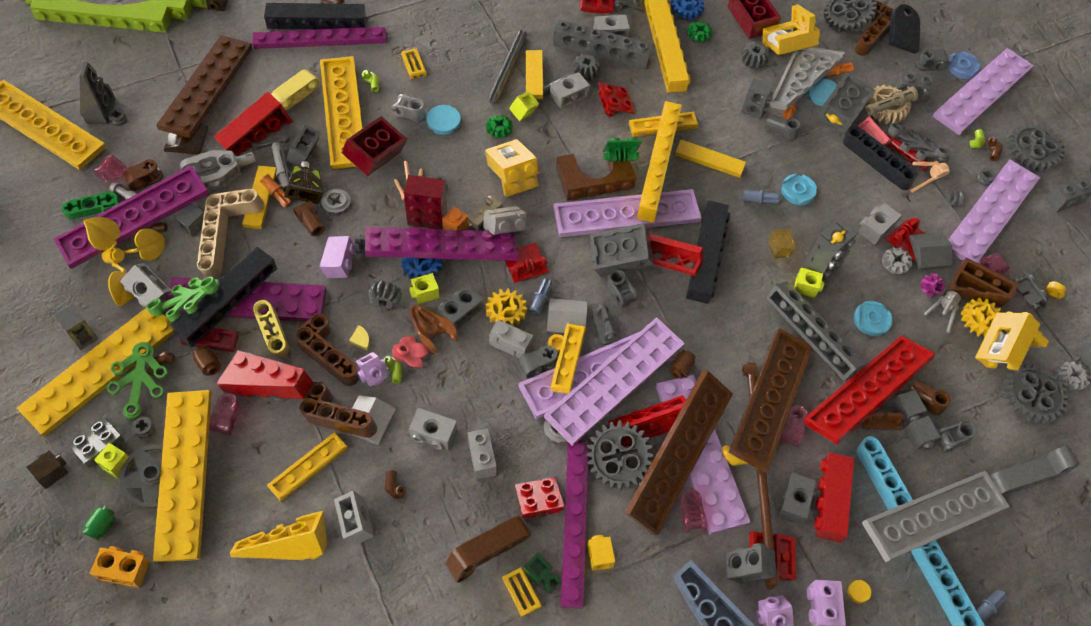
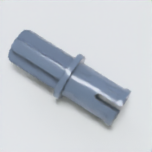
M744 190L743 201L759 202V204H778L779 194L767 193L762 190L760 192Z
M543 279L538 292L534 293L533 302L528 309L533 315H540L544 303L548 301L547 295L552 286V281Z
M996 590L987 600L981 601V605L976 611L983 622L991 615H996L997 609L1007 601L1008 597L1004 591Z

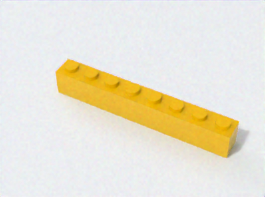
M643 0L667 93L687 91L688 84L691 82L690 74H687V63L684 62V52L680 48V38H677V27L674 26V16L670 13V3L667 0Z
M667 101L664 103L639 204L637 220L650 223L655 221L681 111V104Z

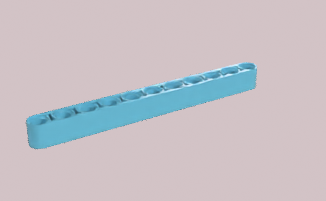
M872 436L864 438L857 447L856 453L886 508L890 510L900 506L897 501L901 504L912 501V497L879 440ZM937 541L911 551L952 626H967L964 619L969 622L970 626H985ZM929 558L935 562V565L930 562ZM941 578L945 580L947 586L942 583ZM952 599H955L957 601L958 606H956L953 603Z

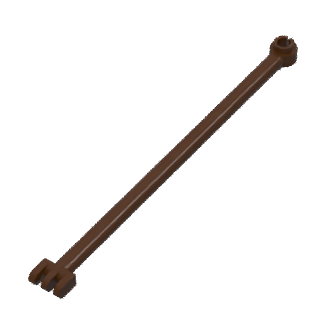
M747 362V364L742 366V375L746 376L748 380L749 398L757 381V365L752 362ZM756 468L763 544L767 548L774 550L767 474ZM776 568V577L765 579V585L768 590H773L779 582L778 568Z

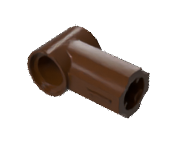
M310 200L293 208L298 221L304 224L311 236H320L326 230Z
M918 379L909 390V392L916 390L923 404L927 405L929 412L934 415L942 414L951 403V397L947 392L943 390L936 391Z

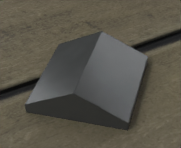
M943 233L909 236L918 269L951 267L953 265L952 244Z

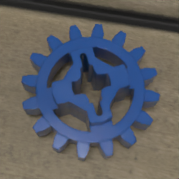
M671 0L670 3L673 15L678 14L677 18L683 17V20L688 18L690 21L692 17L697 19L698 16H701L705 7L703 0Z
M402 258L401 262L404 274H408L409 279L431 273L438 276V271L442 270L443 264L442 259Z

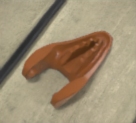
M418 304L410 308V314L420 340L433 354L438 353L437 346L430 340L437 334L447 333L452 340H458L456 328L448 319Z

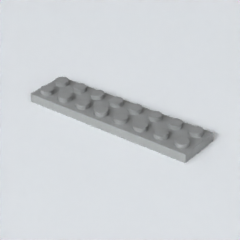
M983 471L868 518L862 524L886 563L997 514L1010 506L988 473Z

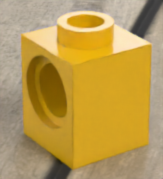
M604 535L592 537L587 544L592 571L613 568L615 558L611 538L604 537Z

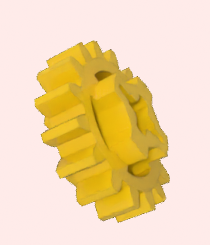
M507 288L506 292L499 289V294L493 292L492 297L487 298V303L485 304L486 317H489L490 323L500 320L513 326V323L520 325V319L524 320L527 313L526 300H523L522 294L517 296L516 290L510 293L509 288Z
M978 298L976 301L972 299L963 307L961 315H963L961 321L966 322L964 327H970V333L975 331L978 337L981 334L984 337L986 336L996 314L1001 310V308L994 307V302L989 304L988 299L982 302L981 298Z

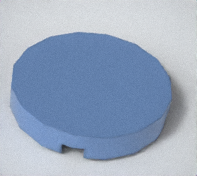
M955 52L949 57L950 66L948 70L956 77L971 79L978 74L981 65L977 62L978 59L971 53L960 52L956 54Z

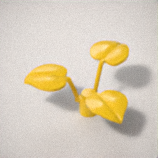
M104 217L86 219L83 222L91 245L98 250H105L102 252L103 261L112 264V267L120 270L111 273L108 286L114 302L118 306H123L135 296L124 289V285L120 282L127 273L118 263L123 261L124 254L138 251L143 260L150 261L158 258L164 250L165 239L163 235L153 229H142L137 232L134 239L135 245L138 248L122 251L120 248H114L117 244L115 240L120 236V229L113 220Z

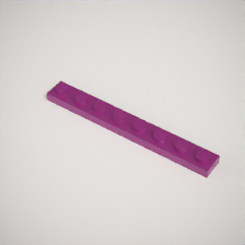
M385 27L253 32L252 45L254 49L382 44L386 43Z
M578 441L573 446L568 442L560 608L583 609L588 456L586 454L588 453L587 445L589 441Z

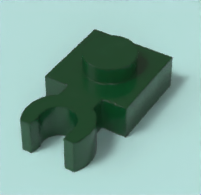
M539 552L521 568L536 585L542 581L543 587L548 593L554 590L550 586V581H553L556 585L561 583V579L557 575H551L550 571L553 567Z

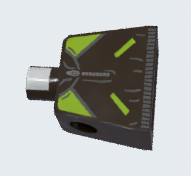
M306 161L300 162L299 165H294L288 179L284 197L305 202L310 200L312 203L319 204L323 195L320 171L310 168V164Z

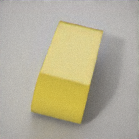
M304 69L276 88L272 95L281 103L285 110H289L316 90L320 81Z
M260 300L254 305L253 310L266 345L275 356L284 357L288 354L290 347L277 313L268 301ZM268 307V313L261 315V310ZM267 322H270L274 326L273 331L276 336H273V334L270 332L271 328ZM282 342V348L277 351L274 350L275 345Z

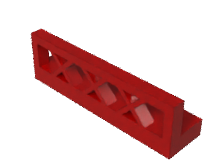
M650 234L652 255L656 253L662 255V257L653 258L654 265L696 276L704 261L702 247ZM671 258H677L679 260L675 263L668 262V260ZM691 262L695 263V266L691 269L685 267V264Z
M682 395L607 422L609 427L610 422H613L616 427L618 421H622L623 427H625L627 422H630L631 429L637 425V432L645 431L642 436L643 438H652L670 431L686 399ZM630 436L624 437L623 445L625 447L632 445V438Z

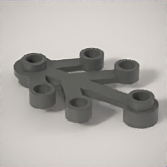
M891 123L888 128L889 136L893 138L899 136L909 141H903L900 149L904 152L918 149L915 156L920 160L924 161L927 157H933L939 162L949 161L950 151L943 147H937L932 139L925 137L923 140L918 132L912 129L905 134L903 133L904 128L897 123Z

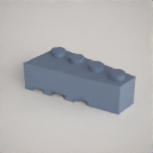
M692 560L674 576L675 584L700 626H755Z

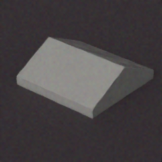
M550 298L547 333L564 334L567 324L586 327L587 302Z
M359 395L352 408L369 413L377 424L378 429L376 434L369 438L353 436L379 445L396 409L376 397Z

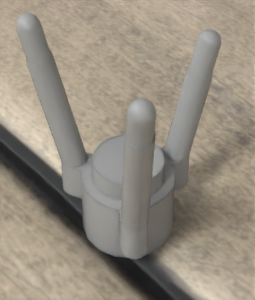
M948 291L945 296H941L924 314L927 316L940 304L944 308L943 315L952 310L947 328V333H950L959 308L958 303L961 300V296L955 291Z

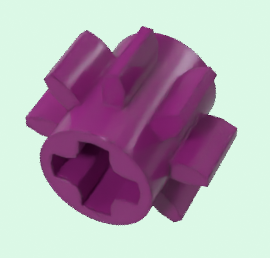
M934 273L931 276L925 275L920 284L921 292L926 293V296L934 297L935 294L940 295L945 288L944 279L939 278V275Z

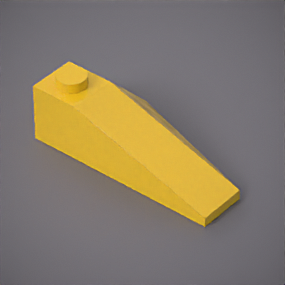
M324 511L296 518V523L286 527L280 524L268 534L260 532L237 541L230 555L231 557L287 560L319 558L323 555L327 546Z

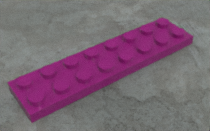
M189 166L95 217L109 218L119 226L120 236L115 240L119 244L137 234L140 230L152 226L210 193L193 167ZM84 223L53 239L71 269L105 251L98 250L91 245Z
M365 227V257L517 261L518 257L514 232L493 235L487 230L455 231L453 229L441 230L432 228Z
M171 277L169 288L172 289L176 285H181L184 288L191 289L188 283L193 278ZM263 282L226 317L256 319L253 310L254 305L260 300H266L274 307L279 320L307 322L315 314H322L326 286ZM170 292L166 297V301L175 298V296ZM175 305L166 308V309H165V314L167 313V311H169L170 309H172ZM184 308L179 311L180 315L185 311ZM263 308L261 310V315L267 314L269 308Z

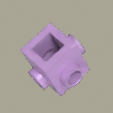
M374 352L355 361L360 370L357 374L362 383L366 382L369 386H377L388 377L386 370H388L387 365Z
M783 595L768 597L758 601L759 610L756 612L760 624L764 626H794L792 606Z

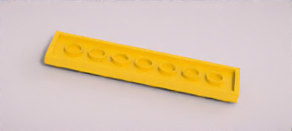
M354 57L321 59L320 67L331 170L357 167L341 153L346 140L363 129Z
M4 79L0 82V119L78 170L84 168L107 148L104 142Z
M145 308L16 409L43 437H46L105 390L108 383L116 381L122 376L114 375L111 371V365L114 362H122L132 355V350L136 344L147 342L155 350L174 335L170 327L172 322L163 314L158 317L151 315ZM141 349L139 353L145 354L147 350ZM136 363L126 368L123 374L135 366ZM116 366L114 371H120L122 367Z
M210 390L174 392L167 395L153 562L155 563L200 560L212 398Z

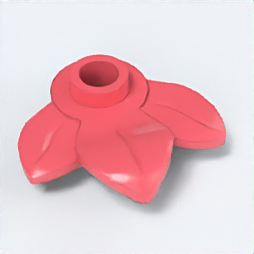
M412 336L403 337L399 344L394 345L392 349V356L396 361L406 362L409 366L417 368L423 367L421 358L426 357L430 353V350L424 344L416 343L415 337Z

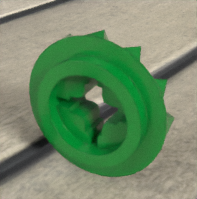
M696 21L691 23L687 29L688 36L698 42L708 41L713 34L712 28L709 27V24H704V22L699 23Z
M502 114L498 117L494 115L493 118H488L486 123V131L489 135L496 138L507 137L513 130L512 121L509 120L508 116L503 117Z

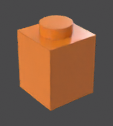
M453 207L442 218L443 230L453 229L458 231L469 228L468 215L456 207Z

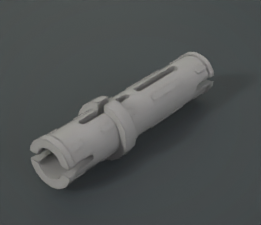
M275 142L272 144L271 149L277 168L276 176L280 181L282 190L285 192L291 172L287 167L282 143Z

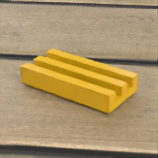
M417 48L401 52L410 79H414V76L420 78L422 74L423 77L427 76ZM413 53L415 54V57L421 70L417 69L414 58L412 56ZM406 55L409 56L414 72H412Z
M520 567L502 576V580L521 618H523L527 614L541 609L542 605L525 572ZM520 574L535 605L531 606L516 575ZM510 578H512L527 609H523L509 581Z

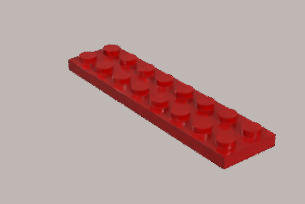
M900 336L804 418V424L838 445L934 359L935 353Z

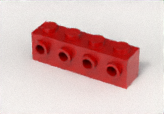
M829 452L825 459H822L820 462L822 478L818 481V490H820V497L816 501L818 517L814 520L817 538L838 543L847 538L854 458Z

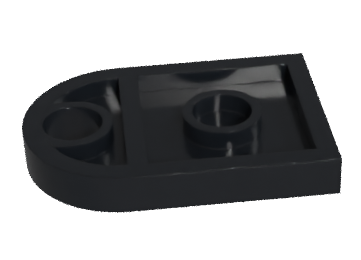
M901 4L891 12L889 45L916 54L919 52L920 18L914 8Z

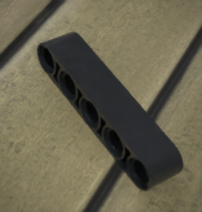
M851 126L843 139V143L848 149L901 190L911 188L918 175L915 169L860 127Z

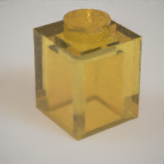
M776 229L771 232L768 243L773 259L791 257L795 244L790 229Z

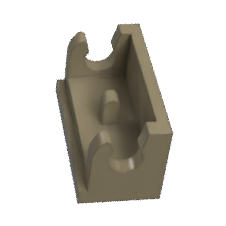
M489 195L487 197L488 200L471 216L468 215L469 229L472 231H483L485 229L483 227L484 212L486 210L503 208V203Z

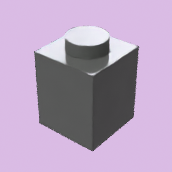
M193 204L186 206L174 217L179 228L194 237L202 229L204 209Z
M916 390L898 395L891 403L895 411L905 414V420L901 421L902 424L922 418L923 414L927 411Z
M929 416L911 421L904 429L915 450L922 448L929 450L935 447V442L941 438Z

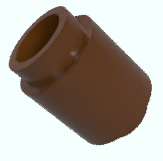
M201 346L193 352V360L203 375H214L219 371L221 363L210 348Z
M688 350L679 352L669 368L671 375L676 379L687 378L695 364V355Z

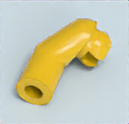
M725 445L722 447L723 451L721 454L730 465L748 464L728 453L730 446Z

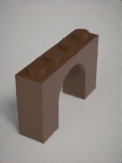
M621 151L620 162L618 160L616 162H607L610 170L607 176L603 178H590L579 170L574 154L557 156L556 170L566 200H578L584 197H594L600 194H610L634 188L636 175L631 162L627 161V157L626 161H623Z

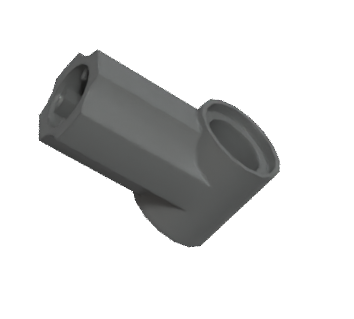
M769 114L765 124L766 129L781 133L787 140L796 139L801 126V122L797 118L783 119Z

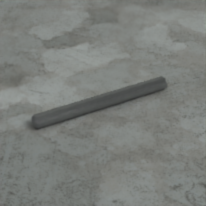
M518 31L488 97L489 103H497L525 41L526 31Z

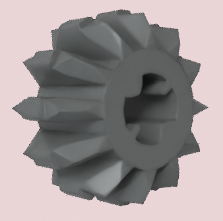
M754 41L752 44L747 43L741 53V61L745 63V66L749 65L750 69L752 67L756 69L759 67L763 68L769 59V49H766V45H760V42L758 44Z
M581 53L580 57L576 56L572 68L574 73L579 72L585 80L589 79L592 81L593 78H597L601 66L599 59L595 58V55L590 56L588 53L587 55Z
M375 281L368 293L369 302L374 304V307H380L388 311L396 309L402 299L401 288L396 287V284H391L389 281Z

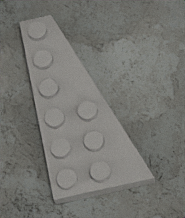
M816 47L794 51L770 101V107L787 110L845 58L846 52Z

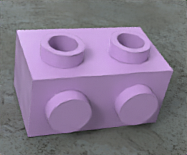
M349 236L328 237L320 264V269L326 278H348L349 271L352 269L353 256L356 254V245Z
M814 580L807 588V598L811 602L809 621L813 626H846L841 581Z

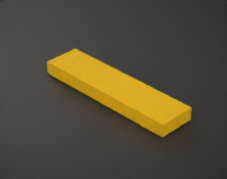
M542 50L526 51V92L529 91L535 99H543Z
M680 113L676 131L698 128L699 124L695 113ZM661 116L629 120L632 136L657 134Z
M680 140L675 152V156L740 178L746 163L745 161L684 140Z
M258 165L252 189L263 200L264 208L257 213L245 214L243 220L244 228H263L271 195L260 180L269 174L275 181L276 167Z
M566 325L550 391L564 394L571 392L586 332L585 326Z
M334 432L268 483L267 487L282 502L344 453L348 446Z

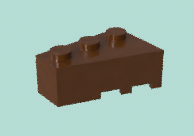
M966 257L958 266L943 295H946L948 291H955L962 299H974L976 301L978 298H981L982 302L988 299L989 304L994 302L995 306L1003 307L1012 298L1018 283Z

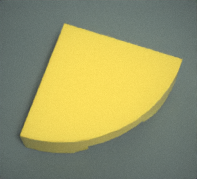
M358 325L349 342L351 345L368 351L370 345L368 333L363 327Z

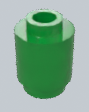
M105 506L101 509L96 507L84 524L85 528L82 532L98 541L100 537L106 534L116 518L113 516L115 512Z

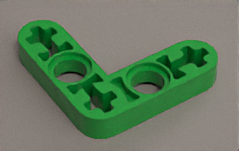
M105 192L67 201L62 205L61 210L68 219H77L103 213L118 205L120 201L114 192ZM89 203H95L94 207L86 208Z

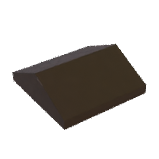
M201 123L191 138L169 133L164 152L199 155L208 126Z

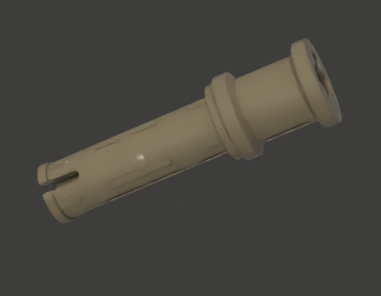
M913 86L905 91H898L892 97L867 105V113L871 116L896 105L903 106L909 101L914 102L918 99V92Z

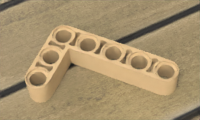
M254 189L212 194L206 199L197 261L198 269L206 278L211 276L214 279H218L221 276L228 218L257 213L264 208L263 200Z

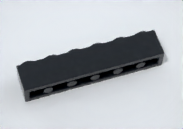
M266 3L264 19L267 29L317 30L366 27L365 4Z
M707 201L697 243L698 247L703 248L704 261L696 276H690L686 299L708 304L710 297L714 298L716 287L713 286V283L717 282L719 271H716V268L720 267L722 256H719V253L723 252L725 245L722 238L726 237L728 227H725V223L729 222L731 214L728 212L729 205Z
M259 247L247 253L243 260L235 264L225 276L218 279L220 283L218 290L211 295L206 294L197 303V311L192 314L184 311L177 320L170 324L174 334L192 348L277 270L274 258Z

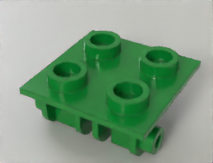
M631 137L627 140L611 138L606 142L602 152H606L603 158L607 162H616L617 160L620 162V152L622 151L623 161H626V157L627 161H636V159L640 158L639 152L636 151L643 140H638L636 137Z

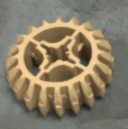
M884 84L881 87L877 86L873 88L876 91L865 107L892 97L896 92H902V89L898 90L897 87L893 88L891 85L886 87ZM909 101L903 106L896 105L871 116H873V120H878L879 124L881 122H884L885 125L888 123L899 124L909 115L911 103Z

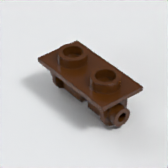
M875 411L861 423L862 430H902L901 421L905 420V414L900 411Z

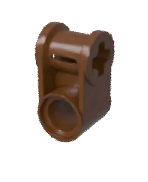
M148 159L124 170L123 175L130 190H141L146 186L159 182L163 178V173L157 168V163L154 160Z

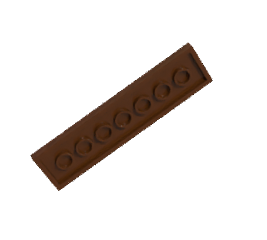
M220 35L156 124L158 130L191 138L252 50V44Z
M780 328L775 332L728 452L765 473L770 468L812 351V347L808 343Z
M703 370L625 511V514L653 535L658 536L733 395L709 371Z

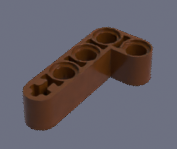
M875 1L877 2L875 19H872V24L860 36L855 47V52L860 56L867 55L890 30V16L894 9L879 1Z
M315 314L296 332L299 348L344 385H355L359 380L356 365L325 340L330 334L328 319L323 314ZM332 361H338L337 363L331 364Z
M322 381L313 382L300 403L299 411L311 424L364 438L372 437L377 432V424L369 413L331 403L333 395Z
M516 516L455 548L450 553L445 565L457 583L462 582L472 575L476 567L527 540L531 536V532L520 516Z

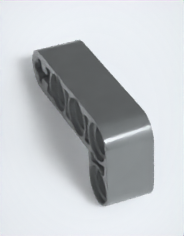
M1066 445L1052 451L1045 457L998 471L990 475V478L1003 496L1059 478L1080 464L1070 447Z

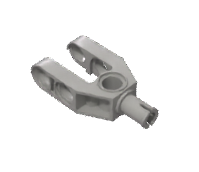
M211 150L184 159L180 163V168L183 170L191 165L198 174L220 167L217 173L205 177L204 175L200 176L208 192H212L228 186L241 175L240 169L242 166L256 163L252 151L236 157L232 151Z

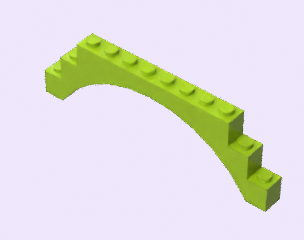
M25 0L26 4H31L30 9L36 20L163 33L167 32L171 19L188 20L192 7L207 8L205 0H149L124 5H102L79 0Z

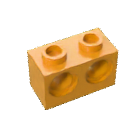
M110 546L109 549L100 547L90 574L97 580L140 588L150 562L144 557V553L131 550L130 553L123 552V549ZM114 559L113 565L106 568L107 563ZM132 564H136L135 569L128 572V568Z

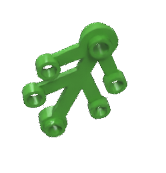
M211 276L200 280L198 277L193 278L188 283L191 289L176 285L171 289V293L175 298L163 303L160 299H154L147 304L146 309L151 315L158 317L165 312L166 308L175 305L166 313V317L170 321H175L180 317L179 311L182 308L188 314L197 311V303L206 294L211 295L215 293L220 283Z
M147 342L136 344L132 350V355L122 362H114L111 365V371L114 375H122L126 368L136 363V368L117 382L112 381L107 385V391L111 395H117L122 388L133 381L129 403L123 408V413L129 420H136L142 414V409L138 405L142 382L150 390L153 398L160 399L164 395L163 388L156 385L145 371L147 363L154 370V375L157 379H164L168 374L166 368L160 366L153 358L154 349ZM141 349L147 350L145 354H140L139 351ZM116 366L122 367L120 371H114V368ZM164 370L163 375H157V372ZM113 385L118 386L115 391H111L110 388ZM156 389L161 390L159 395H154L153 392ZM130 407L136 408L133 413H129L128 409Z

